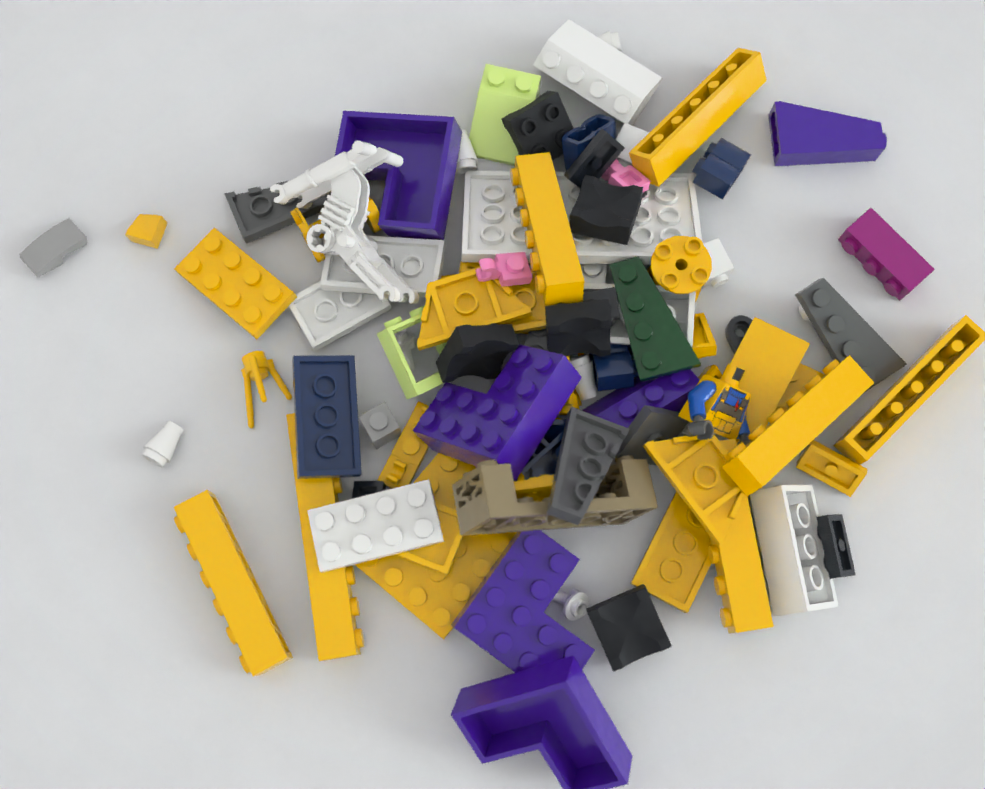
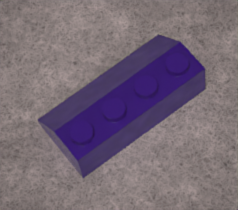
M691 369L640 382L639 377L634 378V387L616 389L582 411L628 428L644 405L680 412L688 400L689 392L696 387L700 380Z

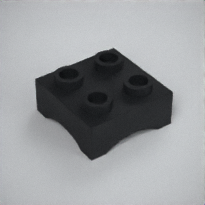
M555 91L543 93L530 104L501 119L519 155L550 152L552 161L563 155L562 137L568 131L574 129L558 92Z
M585 175L578 199L570 213L569 225L571 233L627 245L641 205L643 187L636 185L625 187L613 186L600 181L594 176Z
M591 299L585 302L557 303L545 306L548 351L565 355V357L577 353H591L598 356L611 354L610 330L612 316L609 299Z
M492 323L489 325L471 326L466 324L456 326L436 361L442 383L453 382L462 376H479L487 380L496 379L501 373V367L507 354L515 351L519 346V341L512 324L498 325Z
M644 584L587 608V614L613 672L645 656L672 647Z

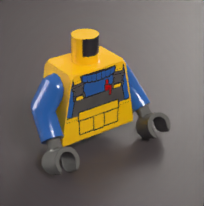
M728 363L720 380L708 374L701 377L696 387L689 392L688 400L678 415L691 422L689 424V432L692 435L697 436L699 440L711 439L714 433L728 439H739L740 442L737 445L741 442L747 445L751 441L747 437L750 434V430L746 420L751 394L737 388L745 370Z

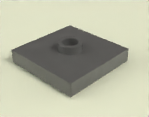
M644 405L628 427L630 430L615 458L632 455L634 459H647L648 464L656 465L643 448V445L648 441L656 442L678 437L689 421L679 417L680 412Z

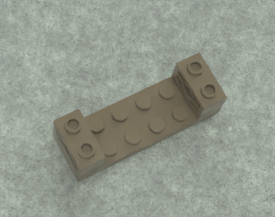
M632 455L615 459V464L610 465L607 474L598 487L595 498H593L578 525L546 514L550 497L538 502H534L532 497L517 499L510 464H497L496 460L479 462L477 468L464 473L463 478L452 485L461 536L624 525L658 508L647 459H634Z

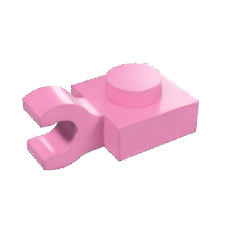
M617 159L601 176L610 185L621 187L636 185L643 187V192L649 189L651 182L632 165L623 167Z
M525 252L496 254L494 260L491 258L480 259V268L475 270L478 281L485 282L499 279L501 287L530 284L533 278Z

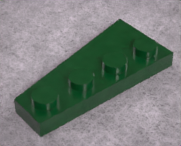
M640 257L609 264L640 382L700 367L699 359Z

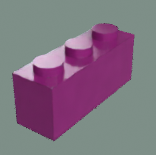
M872 208L868 209L850 225L838 239L843 249L848 254L854 255L862 263L864 270L868 274L875 276L883 284L886 292L896 297L899 301L935 270Z

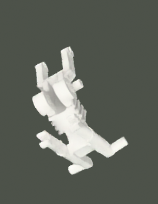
M355 141L350 151L342 152L314 168L306 169L305 173L283 185L274 184L270 187L271 192L280 193L278 197L274 198L275 203L286 204L295 197L302 199V202L298 203L297 207L304 210L309 209L313 201L327 195L326 198L328 199L323 204L325 206L320 211L322 212L321 215L318 216L321 224L312 226L307 233L306 240L309 248L314 252L341 256L380 300H387L389 298L393 302H407L409 295V303H418L419 293L417 290L411 288L380 258L376 252L377 243L369 240L362 230L364 222L368 219L367 215L370 214L367 210L370 186L364 175L383 163L400 167L403 164L402 156L380 147L376 148L367 142ZM321 233L325 234L323 238V245H320L322 242L321 238H319Z

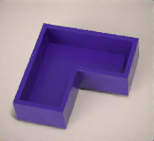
M343 111L335 156L342 152L350 151L355 141H362L372 144L376 148L386 149L403 158V164L400 167L383 163L364 175L367 180L386 181L378 226L388 237L444 240L462 138V130L456 119L448 116Z
M519 344L487 394L446 382L438 391L426 412L421 416L413 432L433 451L476 467L479 462L486 460H496L497 464H510L513 480L516 481L582 377L565 355Z
M541 530L516 532L451 624L456 630L515 673L573 655L581 669H583L595 651L544 613L580 559Z
M574 655L460 689L451 716L482 764L539 749L563 789H611L628 785L633 756Z

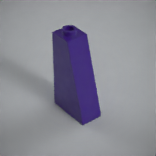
M782 101L774 102L768 114L774 167L876 161L886 149L887 137L885 133H882L881 122Z

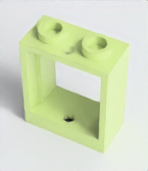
M425 305L409 312L411 318L402 321L399 316L385 322L384 326L386 329L377 333L406 399L416 397L443 384L439 371L416 382L394 335L420 323ZM446 343L435 346L439 356Z

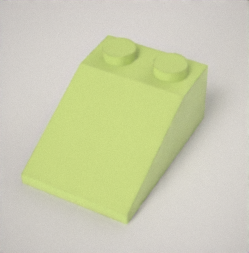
M490 64L485 65L469 135L477 158L515 166V156L519 155L501 119L525 107L539 97L540 75Z

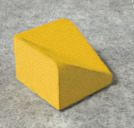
M139 214L127 229L125 235L131 242L158 249L168 223L159 215Z

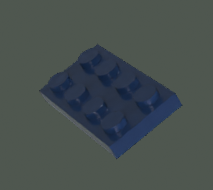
M293 356L297 478L360 477L362 471L355 356Z

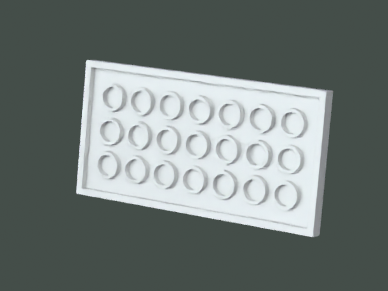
M465 171L462 262H479L480 259L484 258L494 260L496 254L525 252L528 263H530L532 249L526 248L525 231L527 227L521 226L520 209H522V206L516 205L515 188L517 186H512L510 171ZM555 172L569 222L570 213L581 189L564 176L565 172ZM672 173L659 187L652 184L649 185V189L642 193L641 205L627 245L572 233L580 264H613L639 256L644 265H651V257L656 246L665 239L673 236L697 237L702 241L696 189L693 183L694 174ZM602 177L599 179L600 181L608 184V181L604 180Z

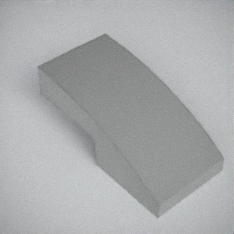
M68 218L38 237L19 255L22 261L38 278L62 265V257L87 245V237Z

